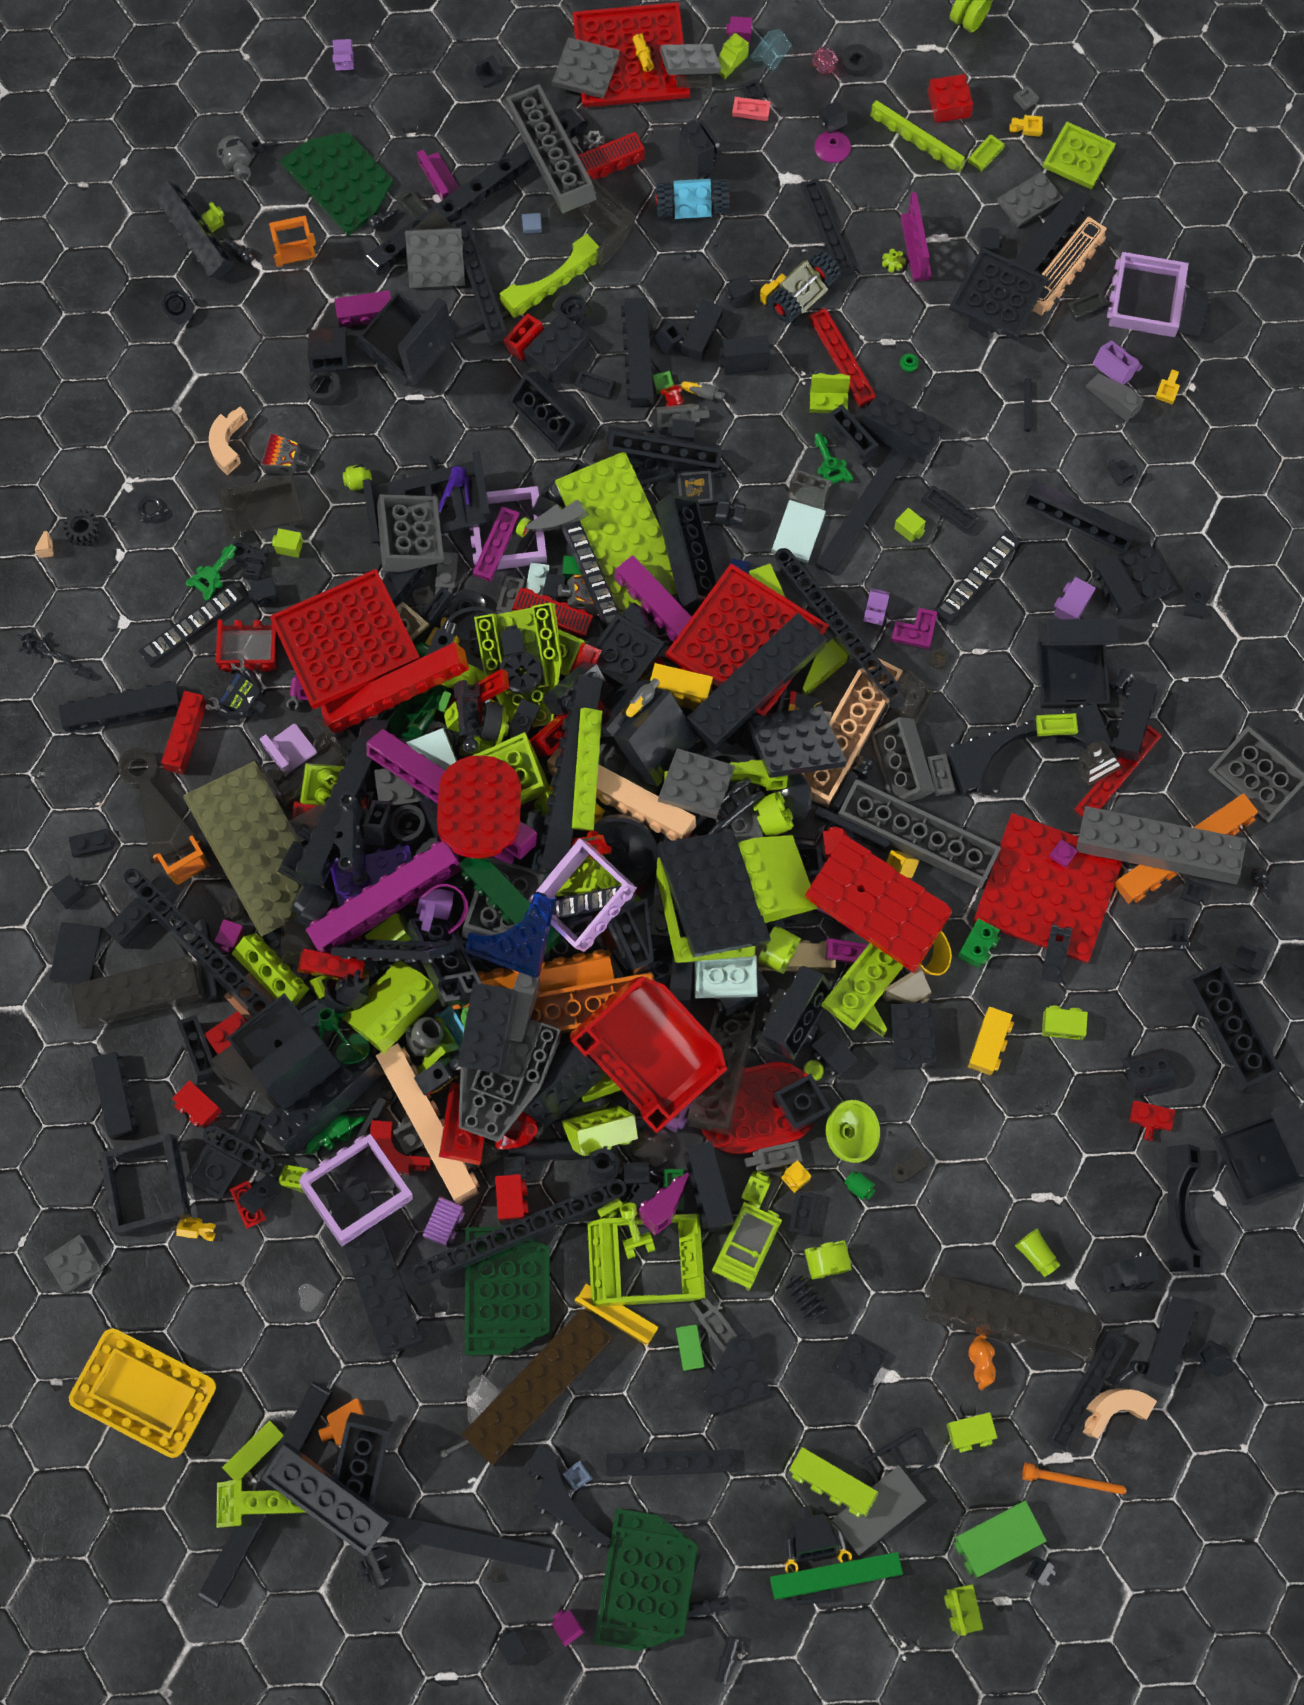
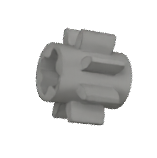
M589 131L587 136H583V148L591 150L604 145L605 136H600L599 131Z

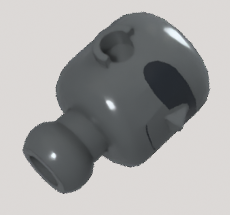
M226 136L218 144L217 155L221 158L224 167L228 171L234 172V177L237 180H247L251 175V170L248 167L251 162V155L247 145L240 136Z
M432 1017L418 1019L412 1027H408L406 1030V1051L412 1057L427 1056L433 1053L434 1049L440 1045L445 1037L441 1023Z

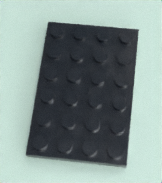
M733 830L657 844L656 848L693 958L768 944L771 941L763 915H760L751 881Z

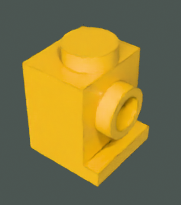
M797 1160L785 1171L781 1179L795 1194L797 1190L810 1180L811 1175Z

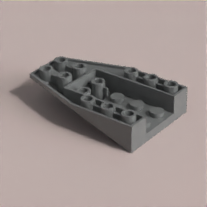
M530 1019L522 1042L509 1039L503 1075L461 1067L459 1128L499 1142L540 1090L564 1031Z

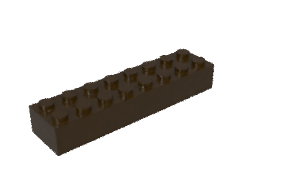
M581 1309L461 1435L494 1466L613 1341V1338L587 1312Z

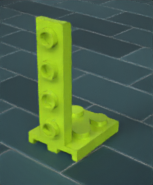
M588 855L555 896H574L622 884L603 868L599 862ZM635 894L636 902L641 901L642 899Z
M242 1480L217 1483V1528L241 1526V1514L307 1513L278 1491H242Z

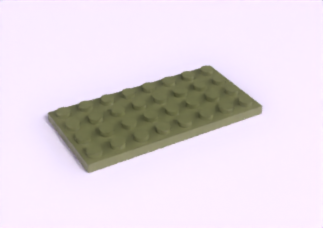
M253 761L184 794V800L260 936L263 937L294 921L297 914L290 910V906L301 885L277 872L292 842L301 843L256 762Z

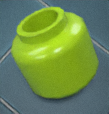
M363 464L348 466L345 472H343L345 487H349L351 491L364 489L363 480L370 479L372 481L370 469L366 470Z

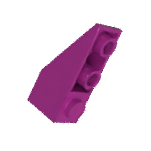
M685 1173L683 1176H677L670 1186L666 1189L661 1188L654 1198L650 1201L646 1200L640 1205L639 1219L654 1235L671 1224L688 1186V1173Z

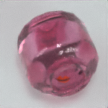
M822 46L812 55V64L820 74L827 72L829 75L837 68L835 64L838 62V57L830 47L824 48Z

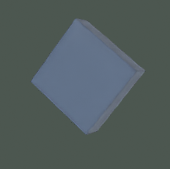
M540 213L522 214L523 234L542 233Z
M580 1461L562 1473L574 1491H577L592 1479Z

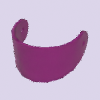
M449 884L434 885L433 887L427 889L420 896V899L427 895L433 889L440 886H448L454 888L457 892L460 893L463 899L464 910L462 913V917L457 922V924L448 931V933L450 934L451 932L456 930L467 917V899L465 898L464 894L455 886Z

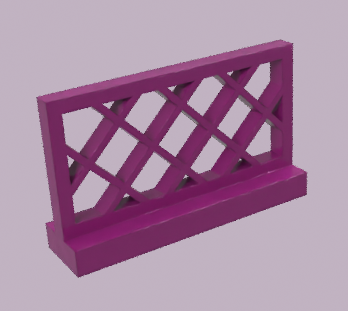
M913 192L910 195L908 212L901 214L900 219L912 280L917 282L931 280L932 274L917 192Z

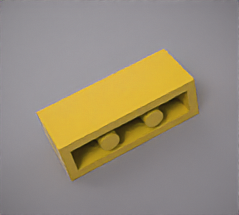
M992 1007L987 1009L968 1068L988 1075H992L994 1070L998 1071L1001 1059H998L1000 1051H1005L1008 1042L1004 1040L1006 1033H1011L1014 1024L1011 1021L1012 1014Z

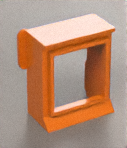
M306 215L269 223L277 253L274 255L276 266L316 257L314 251L316 241L314 234L309 231ZM304 226L307 239L280 245L277 236L278 231Z
M190 836L189 839L196 851L171 866H168L160 853L153 856L157 864H162L166 873L176 885L211 866L202 852L204 848L200 840L195 841L193 836Z

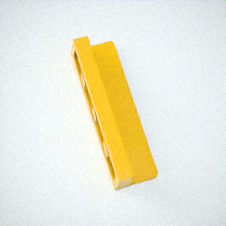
M585 1284L579 1296L575 1298V1303L646 1346L649 1345L658 1330L656 1325L623 1305L592 1306L591 1286Z

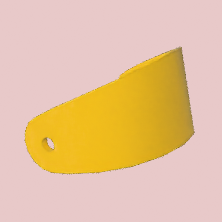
M942 931L933 943L934 950L930 963L925 968L922 964L919 966L924 974L939 976L946 973L950 967L952 959L951 948Z

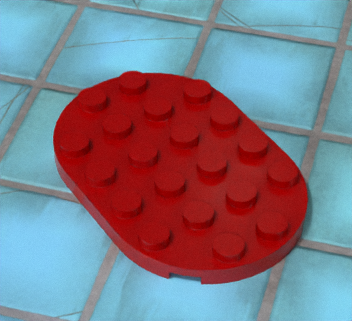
M483 755L468 756L460 759L446 769L439 784L437 830L442 842L451 847L453 852L469 858H487L501 853L502 849L513 844L519 833L521 783L516 771L509 764L498 758Z
M772 1062L719 1076L703 1091L698 1102L697 1120L703 1136L707 1141H711L712 1145L718 1150L733 1155L749 1154L758 1151V1149L795 1142L801 1139L811 1130L814 1123L793 1134L773 1097L775 1092L802 1079L808 1074L792 1064Z

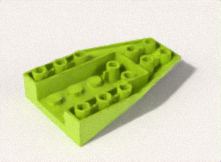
M554 603L531 606L532 608L502 614L474 617L485 678L499 671L501 662L507 656L504 655L500 631H505L508 626L517 625L518 628L524 629L527 651L535 654L542 663L543 680L536 690L528 694H515L506 690L496 695L500 705L506 707V714L509 715L508 720L510 724L522 699L541 707L532 728L547 725L554 719L555 714L550 713L542 699L559 683L562 665ZM524 668L516 671L520 677L523 676V673H527L524 671Z

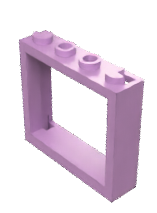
M1122 252L1120 260L1116 259L1114 270L1118 271L1117 275L1114 274L1112 286H1115V289L1111 291L1109 302H1112V307H1109L1107 312V318H1110L1109 326L1175 337L1180 323L1188 263ZM1124 268L1177 276L1170 323L1117 314Z
M538 486L487 492L489 504L532 499V506H534L539 492ZM479 526L470 528V530H474V536H471L472 548L476 547V553L473 554L474 565L477 564L482 552ZM536 532L537 552L503 555L497 570L530 566L531 562L547 564L544 532Z
M579 838L528 901L576 949L585 952L586 949L593 945L594 939L599 933L606 929L609 921L620 912L623 904L632 898L633 892L637 888L592 845ZM588 854H590L622 886L578 938L546 905Z
M371 1134L366 1137L364 1135L355 1140L354 1145L349 1148H342L337 1152V1156L331 1160L329 1158L325 1159L319 1164L317 1169L305 1172L299 1180L300 1187L341 1247L412 1200L411 1191ZM369 1146L401 1192L341 1231L310 1184Z

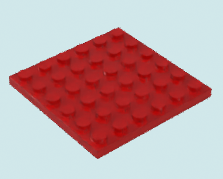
M678 2L572 12L575 39L620 50L605 98L602 99L581 93L583 108L690 98L688 74L668 75L660 53L661 45H684ZM636 34L638 36L643 34L646 46L650 49V57L654 64V68L648 71V68L647 71L643 70L640 58L636 55L637 50L632 40Z
M730 564L670 646L665 656L690 672L713 677V687L717 689L797 613L803 616L822 635L827 631L829 625L738 567ZM790 681L755 714L763 716L768 714Z
M377 569L270 616L313 710L420 659Z
M1011 813L999 846L1001 849L992 866L973 923H976L979 918L999 929L1001 933L1047 949L1052 924H1057L1058 927L1066 928V926L1072 927L1067 957L1088 964L1123 861L1077 852L1067 867L1064 868L1051 859L1049 855L1061 839L1076 849L1079 837ZM1056 935L1055 940L1063 942L1064 936Z

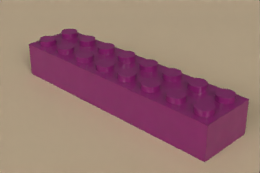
M437 841L431 845V849L425 853H418L413 857L414 860L408 864L403 863L396 868L397 871L391 875L386 874L382 876L377 884L365 887L360 895L348 898L343 906L331 909L327 912V916L314 920L310 923V927L305 930L318 951L331 954V947L355 940L420 898L427 889L434 885L442 884L461 871L459 864L462 861L458 854L453 852L452 848L446 843Z

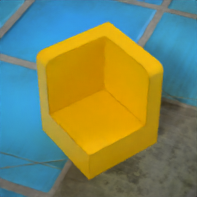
M891 850L886 863L907 878H912L920 860L905 852Z

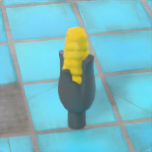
M686 381L681 384L682 389L707 400H713L714 398L724 399L725 393L716 391V387L713 385Z
M653 678L649 684L643 685L637 691L626 710L628 717H633L637 712L642 711L644 706L652 700L655 695V689L660 684L659 680Z

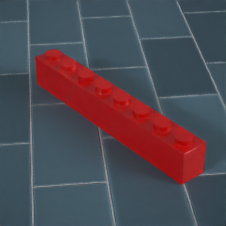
M453 642L354 692L321 706L325 727L335 734L342 732L346 728L359 724L369 717L376 716L386 709L393 708L396 704L407 701L419 693L426 692L436 685L443 684L453 677L460 676L463 672L469 670L465 650Z

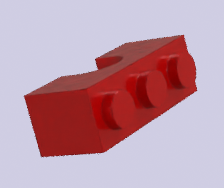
M304 949L301 952L297 972L315 976L327 975L343 980L347 973L354 976V972L360 970L359 978H362L365 961L352 958L340 959V956H332V954Z

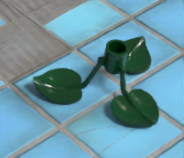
M331 1008L322 1009L318 1013V1019L320 1020V1023H318L319 1037L323 1041V1028L327 1031L335 1030L344 1042L336 1050V1056L339 1061L345 1064L363 1061L370 1052L369 1042L360 1034H353L347 1040L338 1028L339 1021L345 1022L341 1018L345 1013L336 1014Z

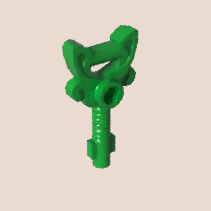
M821 433L815 434L816 440H814L817 448H820L825 460L817 471L819 476H823L824 490L828 491L832 484L840 481L851 483L853 477L846 469V461H839L838 458L831 457L826 446L828 445L826 437H823ZM832 472H840V474L829 477Z
M232 544L228 548L225 547L221 552L223 555H221L213 567L206 566L204 568L199 566L196 570L198 574L189 578L186 581V586L190 588L196 587L203 593L204 599L209 601L214 597L216 588L222 587L221 575L218 572L228 559L231 560L234 557V552L237 548ZM200 580H207L210 584L209 587L204 585Z

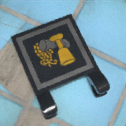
M720 465L719 468L675 472L677 495L698 499L699 506L718 504L719 499L729 500L727 493L715 495L714 477H726V467Z

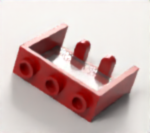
M218 620L216 665L219 670L232 672L234 669L231 667V663L236 667L240 666V662L236 658L243 659L244 667H248L251 671L261 670L263 672L277 670L278 633L273 623L272 625H263L260 620H254L253 625H243L242 621L235 620L234 626H224L223 621Z

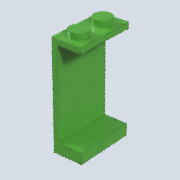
M1022 1501L1001 1514L954 1537L956 1540L954 1546L958 1554H963L967 1561L964 1563L969 1575L973 1574L975 1578L1046 1542L1026 1501Z

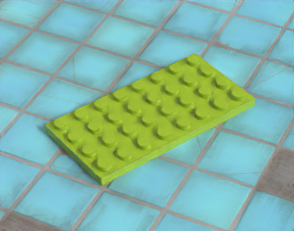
M621 452L555 480V484L566 507L579 500L589 513V516L580 522L621 616L632 603H636L641 607L637 600H633L629 596L628 590L616 582L614 576L615 569L632 555L671 596L677 595L662 530L626 452Z

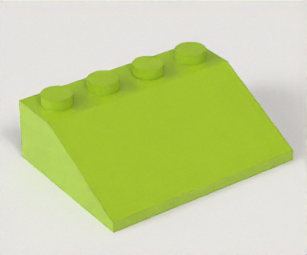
M525 732L473 755L493 756L506 762L516 771L521 783V805L540 797L546 790H550L545 773Z
M793 835L759 837L738 842L756 903L765 923L818 908L805 898V894L811 885Z
M399 960L368 990V998L358 1010L352 1008L341 1018L381 1053L385 1054L406 1032L407 1028L411 1027L439 997L429 979Z

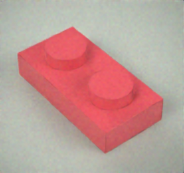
M735 97L732 117L768 121L771 102Z

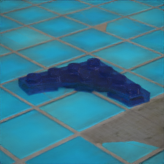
M535 892L531 904L524 915L525 917L517 925L499 934L470 932L465 953L534 978L540 977L556 898L541 892Z

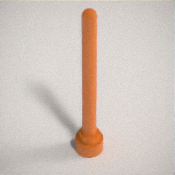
M1025 1462L1023 1467V1480L1032 1481L1033 1479L1037 1480V1478L1117 1494L1126 1493V1487L1123 1485L1040 1470L1035 1464Z

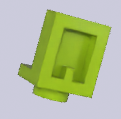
M211 202L209 203L210 210L201 216L213 232L225 223L222 209L219 206L216 207Z
M753 1171L741 1198L761 1206L772 1179L763 1171Z
M620 1199L608 1203L597 1210L601 1219L617 1217V1212L620 1211V1207L626 1204V1202L622 1203Z

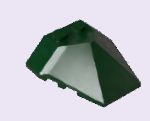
M442 684L436 685L426 692L419 693L411 697V699L397 704L393 708L386 709L378 720L389 721L392 734L409 741L429 734L440 718L441 713L437 708L443 692H449L450 688Z

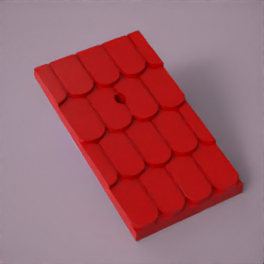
M843 835L805 894V898L816 905L818 911L835 918L914 974L952 914V909L945 902L925 891V888L896 871L891 865L876 857L870 850L846 835Z

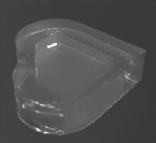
M303 1284L298 1289V1295L301 1298L300 1307L306 1312L313 1311L324 1297L322 1292L310 1284Z

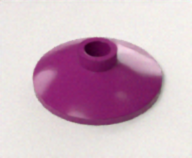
M834 131L830 134L824 132L816 139L814 148L821 160L828 163H838L847 158L850 153L851 144L849 139L841 132Z

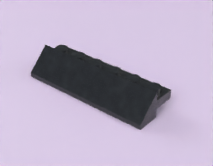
M417 907L401 909L400 917L412 941L454 943L455 951L447 953V957L434 958L433 962L423 963L442 1006L448 1007L459 1004L462 1009L470 1002L473 983H482L457 931L454 930L450 934L448 933L454 926L450 917L448 920L433 917L430 930L424 931L421 930L422 921H419L420 914L416 913Z

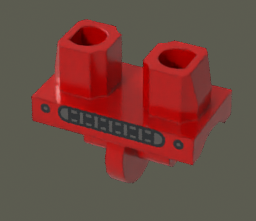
M595 830L590 831L587 837L580 838L592 845L601 855L609 854L612 850L606 844L604 836L599 835ZM579 838L571 840L572 847L579 840Z

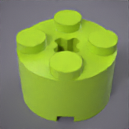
M774 792L753 805L754 811H759L757 816L758 822L768 837L777 836L794 827L792 822L793 815L789 808L785 809L783 804L785 800L781 792Z
M775 926L770 933L771 941L765 944L757 962L784 974L790 959L796 953L801 938L781 927Z
M845 1240L835 1243L829 1242L821 1244V1247L818 1248L812 1247L804 1250L811 1279L824 1278L829 1275L833 1276L852 1269Z

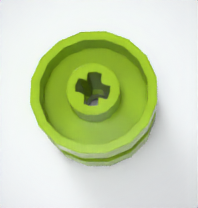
M956 0L950 13V21L957 25L963 23V28L972 33L983 22L992 0Z

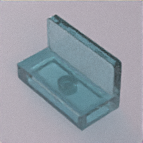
M780 29L768 31L750 58L753 62L764 61L771 71L775 70L790 49L791 43Z

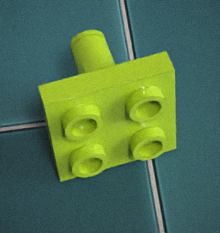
M306 763L300 802L302 804L325 806L326 800L332 794L333 785L339 779V772L344 766Z

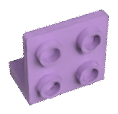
M296 724L291 725L272 739H269L267 735L260 738L263 747L285 776L317 754L315 748Z

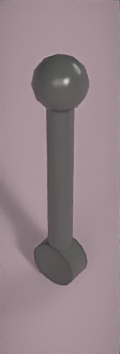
M466 1440L447 1450L442 1449L439 1454L444 1458L448 1453L469 1444V1442Z

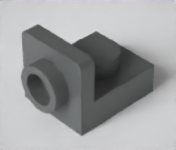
M404 1121L396 1126L393 1133L406 1156L424 1147L411 1121L408 1123Z

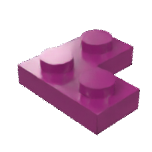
M918 608L915 625L896 621L891 642L929 650L937 611Z

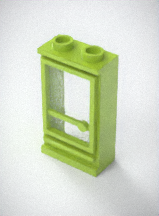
M751 1201L743 1203L712 1269L713 1274L717 1273L724 1276L728 1281L736 1282L746 1287L748 1291H750L782 1222L777 1213L770 1210L768 1212L760 1210L761 1206Z

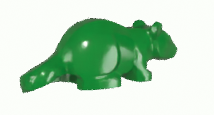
M339 1115L308 1143L306 1154H313L322 1146L331 1151L335 1148L334 1142L340 1140L343 1143L354 1134L352 1129L358 1124L365 1123L367 1118L365 1116L350 1118L345 1115Z

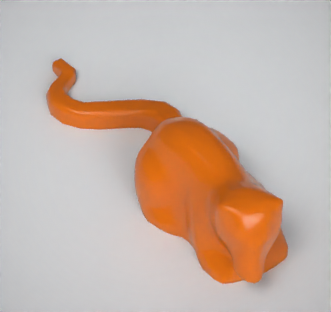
M969 1294L968 1300L962 1305L961 1311L966 1319L979 1324L983 1329L982 1334L977 1336L969 1347V1358L975 1365L974 1377L976 1382H979L978 1388L984 1390L985 1387L992 1384L995 1380L996 1369L992 1362L995 1349L989 1342L984 1340L990 1333L989 1324L984 1319L970 1314L967 1310L968 1304L973 1300L972 1295Z

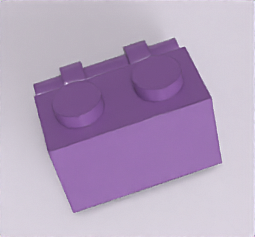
M1112 340L1100 348L1092 363L1109 378L1121 384L1131 380L1135 371L1139 372L1143 367L1139 364L1138 359L1129 355L1124 348L1119 347Z

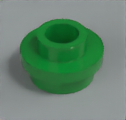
M905 354L901 357L900 366L905 372H912L917 369L919 360L915 355Z

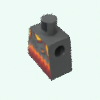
M270 433L261 463L265 474L293 475L297 465L307 467L309 455L301 454L299 443Z
M581 574L573 575L566 585H559L558 595L567 597L568 604L572 608L577 610L583 609L591 614H598Z

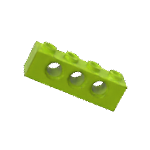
M257 933L244 936L232 952L235 958L275 1000L285 993L294 1006H297L309 990L303 980L297 977L289 965L284 963Z

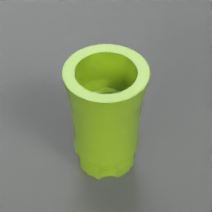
M1038 1228L1015 1244V1247L1024 1254L1037 1271H1040L1043 1277L1051 1274L1060 1266V1263L1055 1259L1056 1256L1042 1238Z

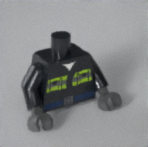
M236 658L240 662V666L236 667L231 663V667L234 670H240V673H235L219 700L215 697L208 699L214 703V706L212 707L207 704L206 709H215L216 713L228 720L249 719L254 711L264 715L268 705L262 702V686L248 667H244L243 659Z

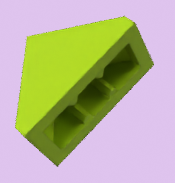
M284 1165L278 1183L283 1187L304 1193L300 1187L299 1180L310 1169Z

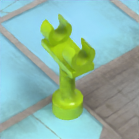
M626 1203L622 1205L620 1213L623 1219H627L632 1238L622 1241L627 1258H634L633 1248L645 1244L648 1253L655 1251L650 1232L641 1235L639 1233L635 1216L638 1214L636 1204Z

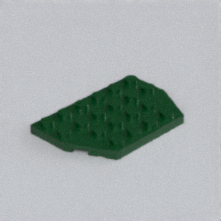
M349 132L307 140L280 160L283 168L347 237L365 225L371 215L378 214L382 201L385 200L387 192L393 185V179Z
M465 1227V1243L501 1227ZM514 1231L517 1236H523V1234ZM498 1236L495 1239V1242L500 1245L507 1241L504 1236ZM531 1239L465 1268V1356L509 1355L550 1333L549 1246ZM479 1244L475 1250L483 1253L487 1250V1247L484 1244Z
M616 1508L594 1644L640 1651L685 1635L698 1545L659 1515Z

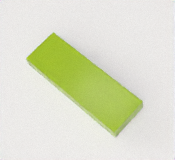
M269 1420L222 1468L233 1480H242L281 1441L284 1434Z

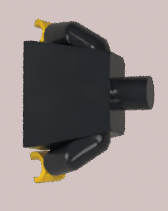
M813 1506L801 1508L803 1518L795 1520V1526L790 1528L785 1540L786 1559H788L785 1564L786 1572L788 1573L789 1564H794L797 1572V1562L834 1554H837V1559L841 1563H843L841 1556L844 1553H847L848 1559L851 1560V1553L845 1549L847 1545L842 1529L832 1520L827 1519L825 1514L815 1515Z

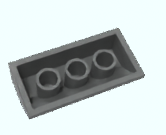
M898 717L870 733L889 795L901 801L910 802L935 792L914 719Z

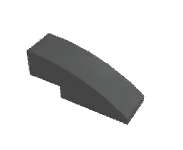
M579 500L574 501L564 509L556 504L527 524L526 527L532 532L557 530L564 524L581 521L589 516V513Z

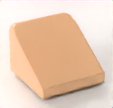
M47 531L43 532L35 548L39 558L54 555L53 541Z

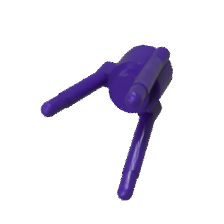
M452 468L448 484L438 507V512H441L446 498L451 495L453 487H461L463 483L465 484L466 504L470 505V477L466 476L467 471L464 468Z

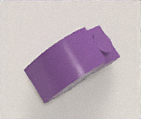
M333 40L334 55L332 56L335 63V71L354 69L352 40Z
M871 588L864 616L865 622L883 625L890 592Z
M433 889L423 898L419 899L416 913L420 914L419 921H422L421 930H430L433 917L448 920L454 892Z

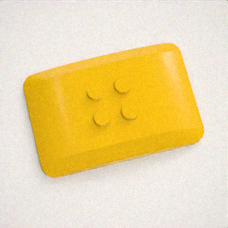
M108 1329L101 1336L69 1396V1402L72 1407L168 1457L176 1458L183 1453L215 1393L216 1383L205 1374L116 1329Z

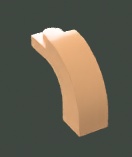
M241 407L231 411L227 418L220 414L214 421L209 433V446L214 460L227 476L241 464L238 454L228 445L231 435L248 420L245 411Z
M1124 1388L1107 1390L1095 1397L1086 1408L1093 1415L1086 1420L1083 1433L1089 1437L1099 1439L1110 1417L1120 1410H1126L1137 1418L1147 1420L1157 1401L1147 1394L1136 1390Z

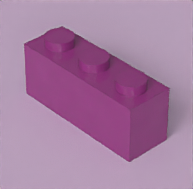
M390 290L335 298L339 327L349 328L353 325L370 324L391 299Z

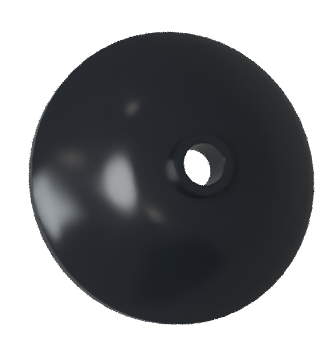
M802 773L787 775L788 781L787 788L767 791L764 786H761L760 789L764 793V797L774 792L782 793L785 800L783 804L785 809H790L793 815L792 822L794 826L806 818L812 805L811 786Z

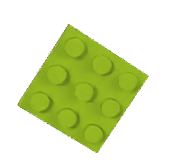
M1066 122L1042 167L1092 189L1113 152L1116 143Z

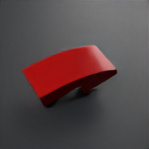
M249 1180L230 1188L246 1228L266 1220L262 1208L252 1215L238 1202L239 1198L252 1188Z

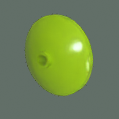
M848 1100L839 1103L831 1111L826 1124V1137L831 1150L838 1158L849 1163L865 1161L875 1152L880 1139V1126L876 1114L867 1104L858 1100Z

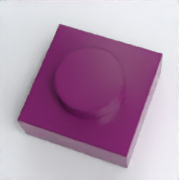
M1061 839L1049 857L1066 868L1078 850Z

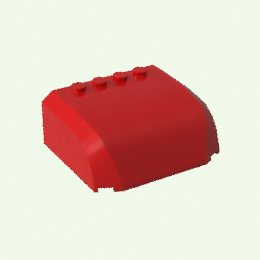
M643 976L637 977L624 985L570 1033L573 1044L585 1056L587 1054L591 1056L640 1109L642 1118L656 1133L727 1070L721 1046L664 984Z

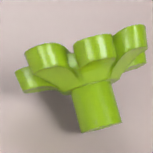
M890 249L889 254L885 253L882 257L884 260L882 266H889L888 271L891 273L894 272L895 268L900 271L902 270V265L906 264V259L902 257L903 253L901 251L896 252L894 249Z

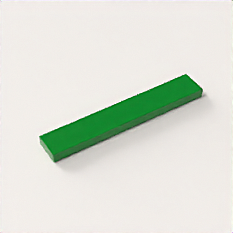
M898 1552L772 1576L770 1577L774 1600L901 1576L903 1573Z

